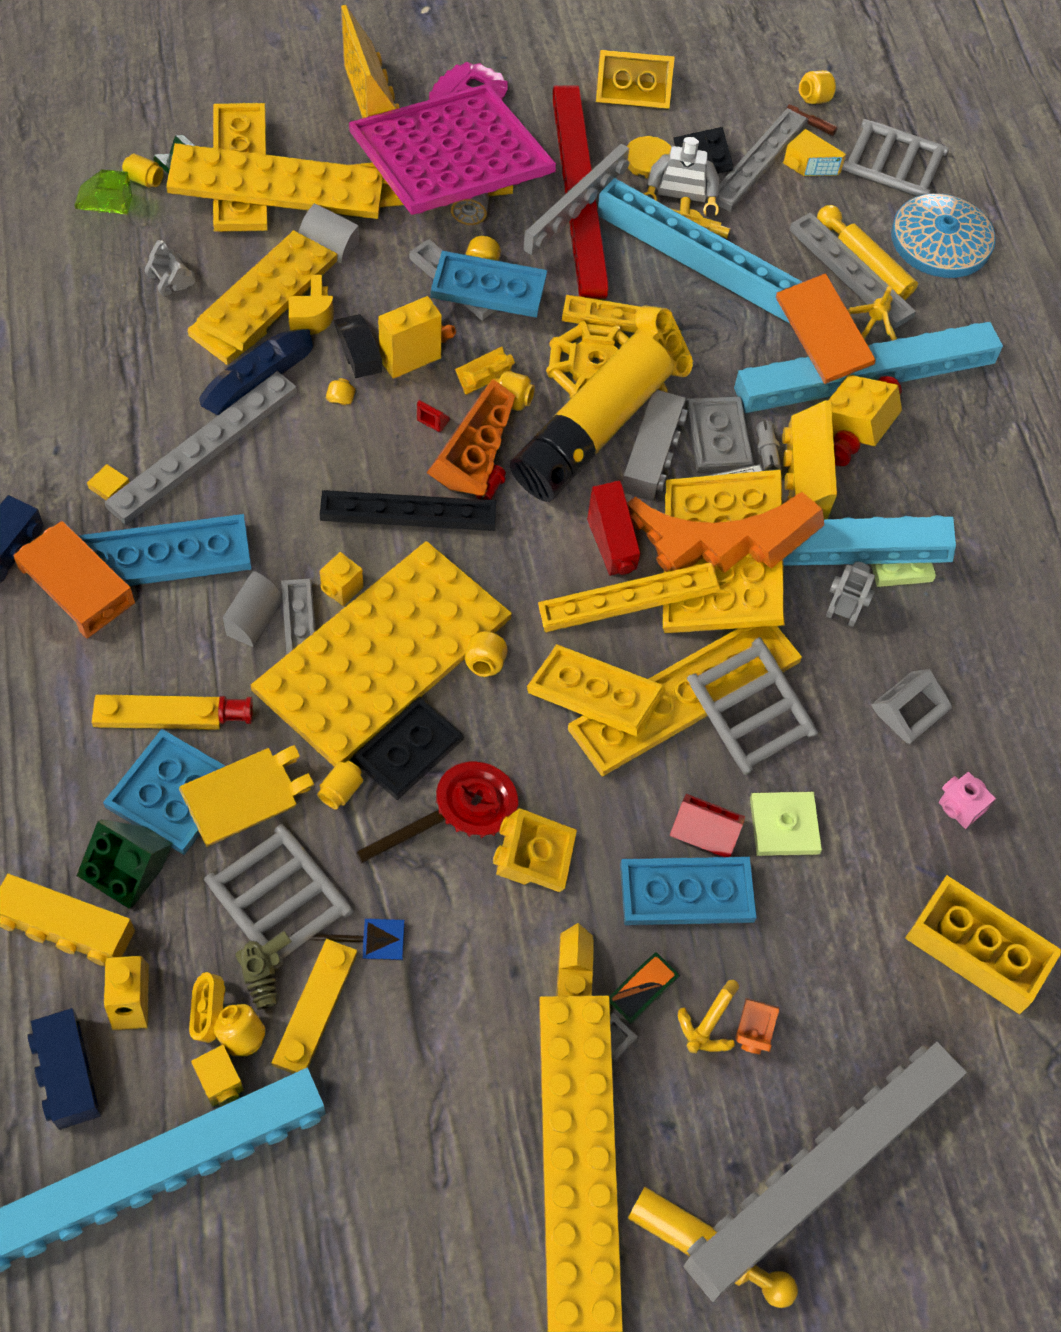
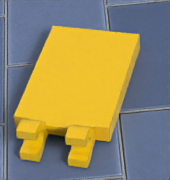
M295 745L280 751L274 756L270 749L266 748L179 787V791L206 847L294 808L297 804L293 797L311 790L310 787L314 783L309 773L291 782L284 767L296 763V759L300 757Z

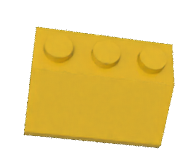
M600 50L596 102L669 109L675 56Z

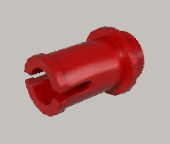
M498 465L493 466L487 481V492L483 500H492L499 485L505 483L506 472L502 467ZM475 494L478 499L482 497V495Z

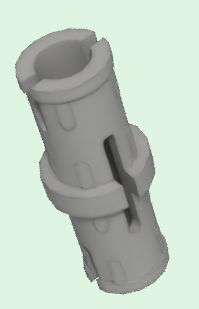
M764 421L757 424L756 430L759 438L758 453L762 456L763 471H770L771 466H773V470H782L778 455L780 444L775 438L774 423L766 421L767 430H765Z

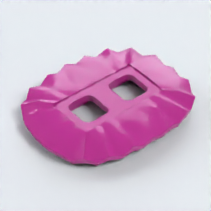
M465 62L462 65L456 64L452 70H447L444 76H440L438 82L434 84L432 91L429 92V100L470 89L472 87L468 86L467 83L471 79L488 84L499 98L503 100L508 90V81L504 80L501 73H497L491 68H486L481 63L474 65L469 62Z

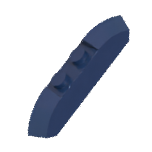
M302 329L279 333L225 369L211 381L199 397L201 407L216 415H220L276 371L283 374L311 352L313 342L310 330Z

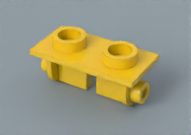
M501 346L456 368L455 371L463 391L467 395L489 384L492 379L500 378L505 371L512 372L511 368L515 361L511 354H505Z

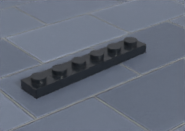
M322 490L319 515L320 521L495 531L496 500Z

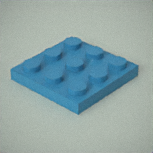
M161 729L104 800L103 804L106 809L129 823L147 827L172 842L171 848L185 855L200 835V832L179 791V787L223 768L225 765Z

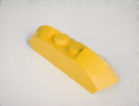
M579 923L560 933L556 996H592L594 939L593 935Z

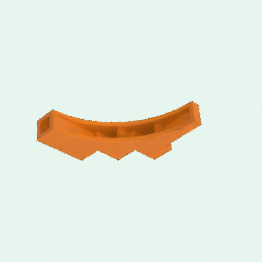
M800 492L784 504L760 515L736 521L717 523L693 522L671 517L651 508L636 496L627 502L633 526L637 530L642 529L646 532L648 539L656 548L658 554L656 560L666 572L691 567L704 558L707 563L710 562L714 567L717 566L725 573L749 553L758 563L763 561L772 569L824 526L822 508L803 492Z

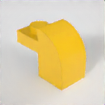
M311 275V296H289L290 331L309 329L310 334L313 335L324 331L330 326L334 318L333 296H328V286H323L322 275Z

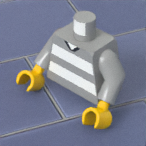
M686 137L683 140L682 147H672L669 154L662 155L651 167L646 184L648 190L643 194L652 195L655 201H657L654 194L655 190H658L657 195L675 198L689 197L691 200L705 202L707 198L708 203L703 208L705 216H707V207L709 205L716 207L715 216L719 213V206L716 204V199L719 197V175L714 164L708 161L707 152L698 150L699 141L693 137Z

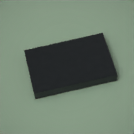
M419 696L353 755V761L398 801L464 740V735Z

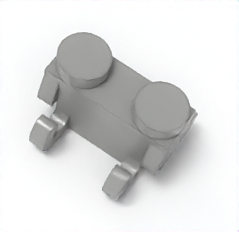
M157 240L149 255L150 259L145 267V273L149 278L158 277L161 280L158 285V291L161 295L168 296L172 293L171 289L167 287L168 285H173L174 291L193 286L195 274L182 263L181 255L168 248L163 240Z

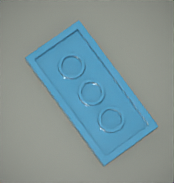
M442 251L431 287L430 298L537 318L546 283L547 270Z
M750 857L621 859L620 871L624 925L754 923L757 918Z

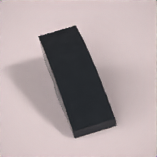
M361 314L335 319L334 324L347 362L351 364L355 378L382 373L380 352Z

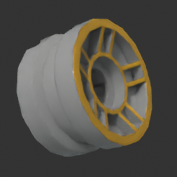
M488 193L452 203L451 214L453 218L466 225H476L483 222L487 216Z

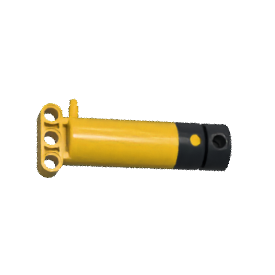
M648 305L640 307L635 319L638 330L510 461V469L513 476L532 496L545 502L552 501L656 390L668 393L664 382L670 375L686 377L690 374L693 367V359L669 309Z

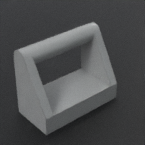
M930 669L910 672L871 704L876 714L908 744L912 743L952 709L951 703ZM919 692H922L936 706L909 728L899 709Z

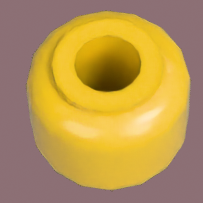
M339 378V380L329 383L326 399L331 403H339L346 406L352 403L356 390L347 379Z

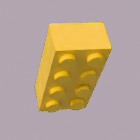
M948 875L937 887L905 939L1019 1015L1033 1002L1061 955L1060 948Z

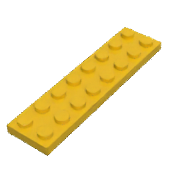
M175 143L166 188L167 193L300 210H309L315 203L335 214L378 219L384 177L377 168Z
M778 626L738 628L648 678L651 681L664 685L665 694L638 736L584 715L568 723L567 729L603 777L708 716L687 680L689 675L695 673L700 675L750 648L753 646L752 642L759 637L767 645L782 672L799 664L802 656ZM757 657L705 687L715 702L768 673L761 659Z

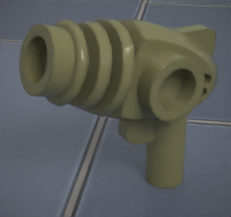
M285 931L263 946L257 941L250 940L245 944L244 949L235 953L242 968L245 984H251L247 989L248 991H253L250 993L252 997H257L253 999L257 1010L266 1009L277 1004V993H272L276 990V986H272L276 984V979L270 978L275 975L274 966L280 964L281 959L277 952L292 942Z

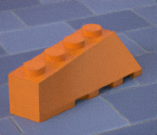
M492 379L427 471V474L449 490L483 496L486 492L487 481L494 466L495 455L500 447L501 436L507 424L515 395Z

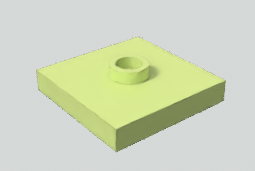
M814 792L751 793L750 804L757 856L819 855L822 848Z

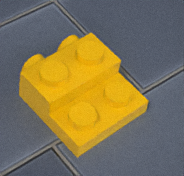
M519 808L510 816H506L501 824L500 834L505 837L503 845L496 849L493 857V864L498 865L496 875L523 885L533 882L561 892L566 886L577 830Z

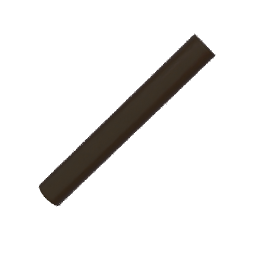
M438 809L356 852L359 861L364 863L445 821V818L442 814H439Z

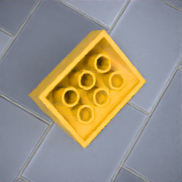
M342 5L344 67L362 118L400 108L398 103H394L393 87L388 86L387 71L381 68L382 59L380 52L375 51L372 41L346 5Z

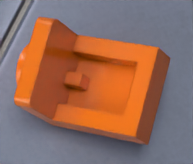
M749 998L745 999L735 1035L736 1041L742 1044L741 1049L754 1054H761L762 1050L770 1052L772 1046L771 1039L779 1007Z

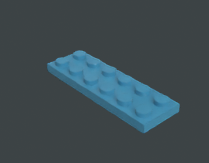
M244 514L78 535L129 586L251 570Z

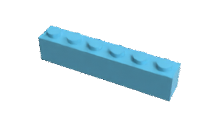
M940 515L931 517L904 516L901 518L873 517L869 519L847 517L843 519H824V526L783 559L784 566L843 565L854 564L857 561L864 562L865 564L953 562L956 549L953 517H943Z

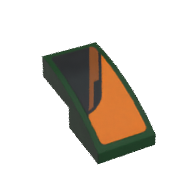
M655 952L609 996V1003L630 1024H633L655 1000H658L671 987L680 975Z

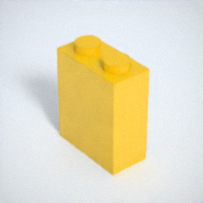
M428 296L378 316L379 352L382 364L393 379L441 359L442 315Z

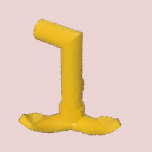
M728 980L699 1027L695 1029L686 1008L679 1009L678 1020L683 1034L689 1041L686 1045L689 1052L697 1053L699 1050L708 1052L728 1051L735 1046L734 1040H710V1034L731 999L738 991L739 984L737 981Z

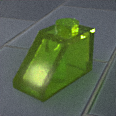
M101 169L79 187L74 205L75 209L128 214L133 196L128 172Z

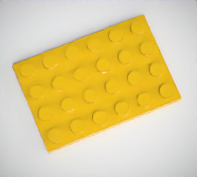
M781 470L666 480L665 514L688 521L710 523L736 521L760 515L782 505ZM749 553L725 573L717 566L714 567L720 592L663 605L664 633L785 625L783 560L770 569L763 561L758 563ZM702 558L693 566L704 564L707 562L704 558Z

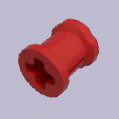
M220 696L218 705L219 724H225L226 721H245L246 724H251L253 720V698L227 699L226 696Z

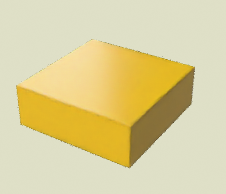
M106 464L87 482V485L91 491L107 500L130 482L129 478Z

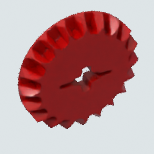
M469 761L457 764L443 774L436 789L435 803L438 804L439 814L443 815L446 824L454 826L456 832H465L468 837L480 835L482 839L490 834L495 836L500 831L504 818L517 810L518 795L513 782L503 771L488 763ZM479 795L482 797L481 803H478L476 806L471 804L472 798Z

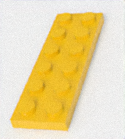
M265 103L213 104V148L266 155ZM213 199L214 232L268 231L267 205Z
M293 230L197 318V327L243 352L289 308V296H301L311 287V275H323L337 262V253Z

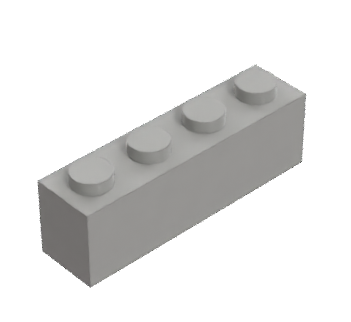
M656 390L650 397L623 476L622 487L624 493L654 501L657 490L663 491L667 475L663 474L664 468L670 469L674 453L670 452L671 447L677 448L681 431H678L677 428L678 425L684 426L688 410L683 409L685 397Z

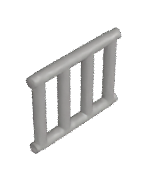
M863 119L861 134L848 162L844 161L842 170L915 196L930 194V184L942 156H946L949 152V147L874 121ZM874 132L886 136L872 169L858 165V162L871 133ZM895 140L909 144V147L896 177L881 173ZM921 148L933 152L920 185L905 181L918 149Z
M761 637L755 639L752 642L753 646L708 671L700 675L696 673L691 674L687 677L693 692L743 775H748L753 770L752 766L807 735L809 738L818 734L814 723ZM757 657L761 659L768 673L721 699L713 701L705 687L706 685ZM775 683L784 699L730 729L721 712ZM791 709L800 725L750 754L745 755L736 739Z
M284 824L278 825L274 830V835L217 875L210 873L204 878L210 890L249 940L257 941L262 946L268 942L263 935L266 931L320 892H323L333 904L332 907L290 937L292 942L277 952L281 960L279 965L274 966V970L283 964V958L343 915L346 918L354 912L348 901ZM284 844L294 858L235 899L224 885ZM303 867L313 882L254 924L243 909Z

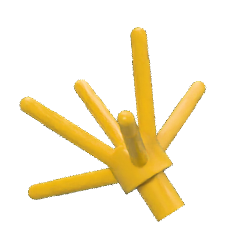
M888 286L882 298L876 299L873 304L847 309L849 314L869 312L871 319L861 334L864 340L875 322L882 320L886 333L890 336L891 340L897 339L888 313L891 311L890 304L893 300L890 295L892 291L891 286Z

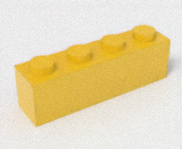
M7 873L0 886V928L7 931H13L14 928L22 930L28 938L36 942L44 943L45 939L54 942L58 949L68 954H75L78 951L87 955L86 958L95 964L105 966L106 958L122 957L135 932L131 919L9 873Z

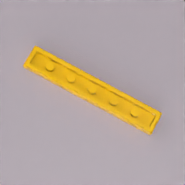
M709 562L538 602L544 631L549 632L720 592V586L714 566Z

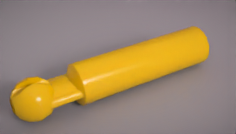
M825 205L819 210L817 219L830 231L834 230L839 235L838 239L886 284L891 286L902 299L906 300L913 294L918 286V282L855 223L846 226L842 222V214L838 207Z
M647 1187L643 1188L627 1218L688 1256L690 1255L687 1250L703 1236L708 1241L717 1233L709 1224ZM757 1264L734 1283L740 1286L747 1281H751L762 1288L766 1301L778 1308L791 1306L798 1295L797 1284L790 1274L783 1271L768 1273L758 1267Z

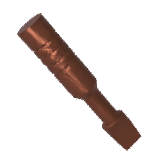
M790 104L787 106L788 109L808 118L809 125L829 135H835L837 126L814 115H808Z

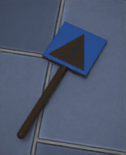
M365 919L364 936L316 934L309 940L325 941L329 939L340 942H363L362 959L403 960L405 920Z

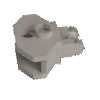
M858 561L853 566L847 564L842 577L835 576L829 591L834 596L826 617L831 618L832 614L836 613L850 619L848 626L853 627L862 606L869 607L875 592L870 589L875 575L870 573V567L867 564Z

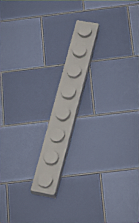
M276 371L105 501L106 508L123 524L127 525L297 394V387Z

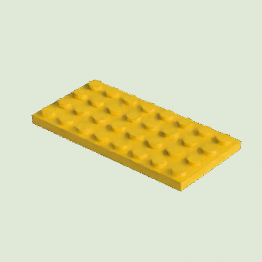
M425 541L250 684L251 691L335 767L338 762L346 763L359 749L419 696L422 697L465 659L472 636L483 631L497 632L511 619L512 613L429 542Z

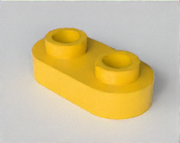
M205 972L194 983L189 1032L194 1040L210 1043L216 1039L214 1025L220 1012L223 1010L226 992L224 980L219 975Z

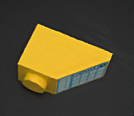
M805 129L788 144L783 164L802 176L839 175L846 154Z

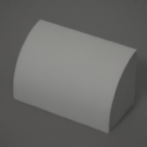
M315 203L306 213L299 229V233L337 253V262L341 264L360 244L359 225Z
M252 571L223 616L226 636L251 647H254L283 601L278 588L256 571Z

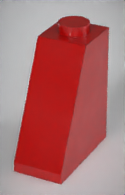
M621 481L593 486L587 521L609 576L629 574L633 570H637L640 551Z

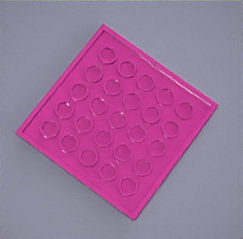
M488 84L349 122L350 133L411 215L447 206L464 199H471L474 196L494 192L504 187L517 185L521 182L541 178L556 172V163Z

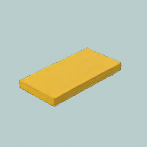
M556 644L527 685V691L529 694L638 736L665 694V686Z

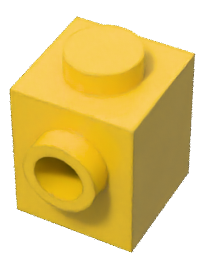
M341 552L319 570L321 590L342 606L364 588L362 568Z

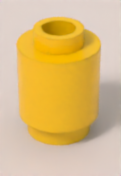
M133 153L125 158L122 165L125 178L148 188L152 186L158 187L162 182L164 170L155 161Z
M350 761L346 763L338 762L319 785L320 790L317 795L320 800L332 809L337 810L340 805L344 806L363 783L361 769Z

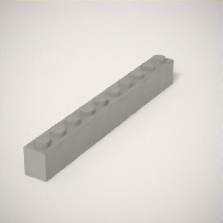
M938 1042L933 1044L928 1050L924 1046L916 1050L908 1059L912 1064L906 1069L899 1065L886 1077L889 1084L882 1090L878 1085L871 1089L862 1098L866 1104L859 1110L854 1105L839 1118L842 1124L835 1131L830 1126L826 1128L814 1140L818 1145L809 1152L806 1147L802 1149L790 1161L793 1167L788 1172L784 1173L779 1169L765 1182V1185L768 1187L765 1192L759 1196L754 1191L739 1205L743 1210L735 1218L730 1213L727 1214L714 1226L713 1229L717 1233L707 1241L702 1236L687 1250L690 1257L683 1267L712 1302L727 1291L955 1087L967 1074Z

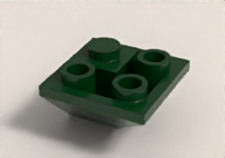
M101 819L97 821L76 876L130 909L161 872L172 842L144 826Z

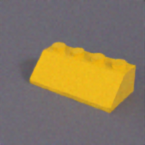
M825 400L791 416L788 427L783 429L782 443L787 444V450H785L783 465L788 467V473H786L784 481L785 490H789L786 502L800 492H803L822 508L823 518L826 520L837 496L831 401Z

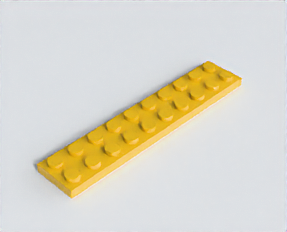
M540 996L547 1332H623L609 996Z

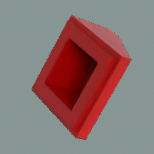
M421 400L417 402V421L441 432L450 421V417Z

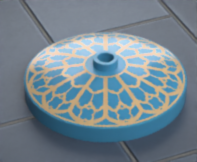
M925 194L907 201L897 211L891 228L892 242L899 255L917 270L937 277L957 278L975 273L988 262L995 246V232L988 217L975 205L952 195Z

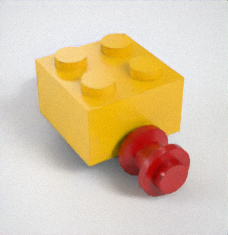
M849 374L828 401H831L836 466L848 465L851 461V455L857 453L860 449V443L876 446L901 413L900 395L902 387L897 379L890 376H881L878 380Z

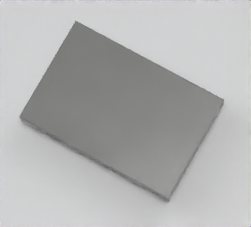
M741 397L694 398L686 400L685 406L686 410H688L687 417L697 472L730 471L754 465Z

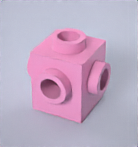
M967 772L960 779L954 776L942 787L945 793L938 803L949 817L956 819L967 829L987 812L996 798L987 790L981 780Z

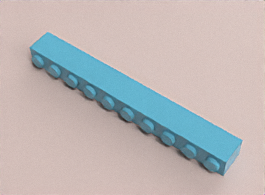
M613 178L600 192L597 210L600 218L790 323L776 299V293L800 284L802 281L616 178Z
M991 322L974 323L965 327L949 328L934 333H923L919 336L898 338L883 343L877 342L868 345L876 359L875 364L850 375L878 380L881 376H890L897 379L900 383L995 364L1003 345ZM799 357L795 360L780 363L774 362L765 366L748 367L739 370L734 389L737 396L741 397L744 413H750L830 397L847 376L824 384L810 358Z
M308 1067L1 1207L0 1272L8 1269L11 1266L10 1262L21 1256L31 1258L41 1254L47 1249L46 1245L58 1239L67 1241L77 1237L83 1232V1227L94 1222L97 1225H101L113 1220L118 1216V1211L128 1206L138 1208L149 1203L153 1199L152 1195L165 1189L166 1192L178 1190L187 1184L186 1179L199 1173L201 1176L212 1174L221 1168V1163L233 1157L234 1160L244 1159L255 1152V1147L267 1142L268 1145L278 1143L288 1136L287 1132L298 1127L307 1129L321 1121L320 1117L326 1115Z

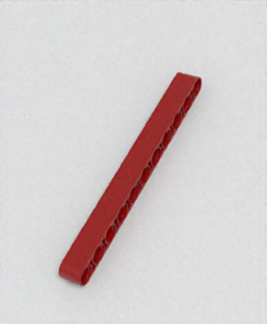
M579 85L553 86V109L565 194L592 171ZM595 199L591 204L588 203L575 219L572 218L569 221L579 297L607 299L608 279Z

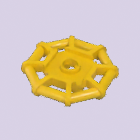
M585 321L578 322V325L573 329L551 339L549 343L551 347L549 366L546 369V373L549 378H553L570 395L571 399L617 352L618 348L614 346L615 341L622 346L629 337L621 331V327L618 325L611 327L586 324ZM579 337L582 338L581 342L577 345L576 342L570 343ZM562 352L569 354L568 361L560 362ZM594 358H599V362L601 363L596 364L591 361H593ZM570 372L572 374L574 381H576V384H574L564 373Z

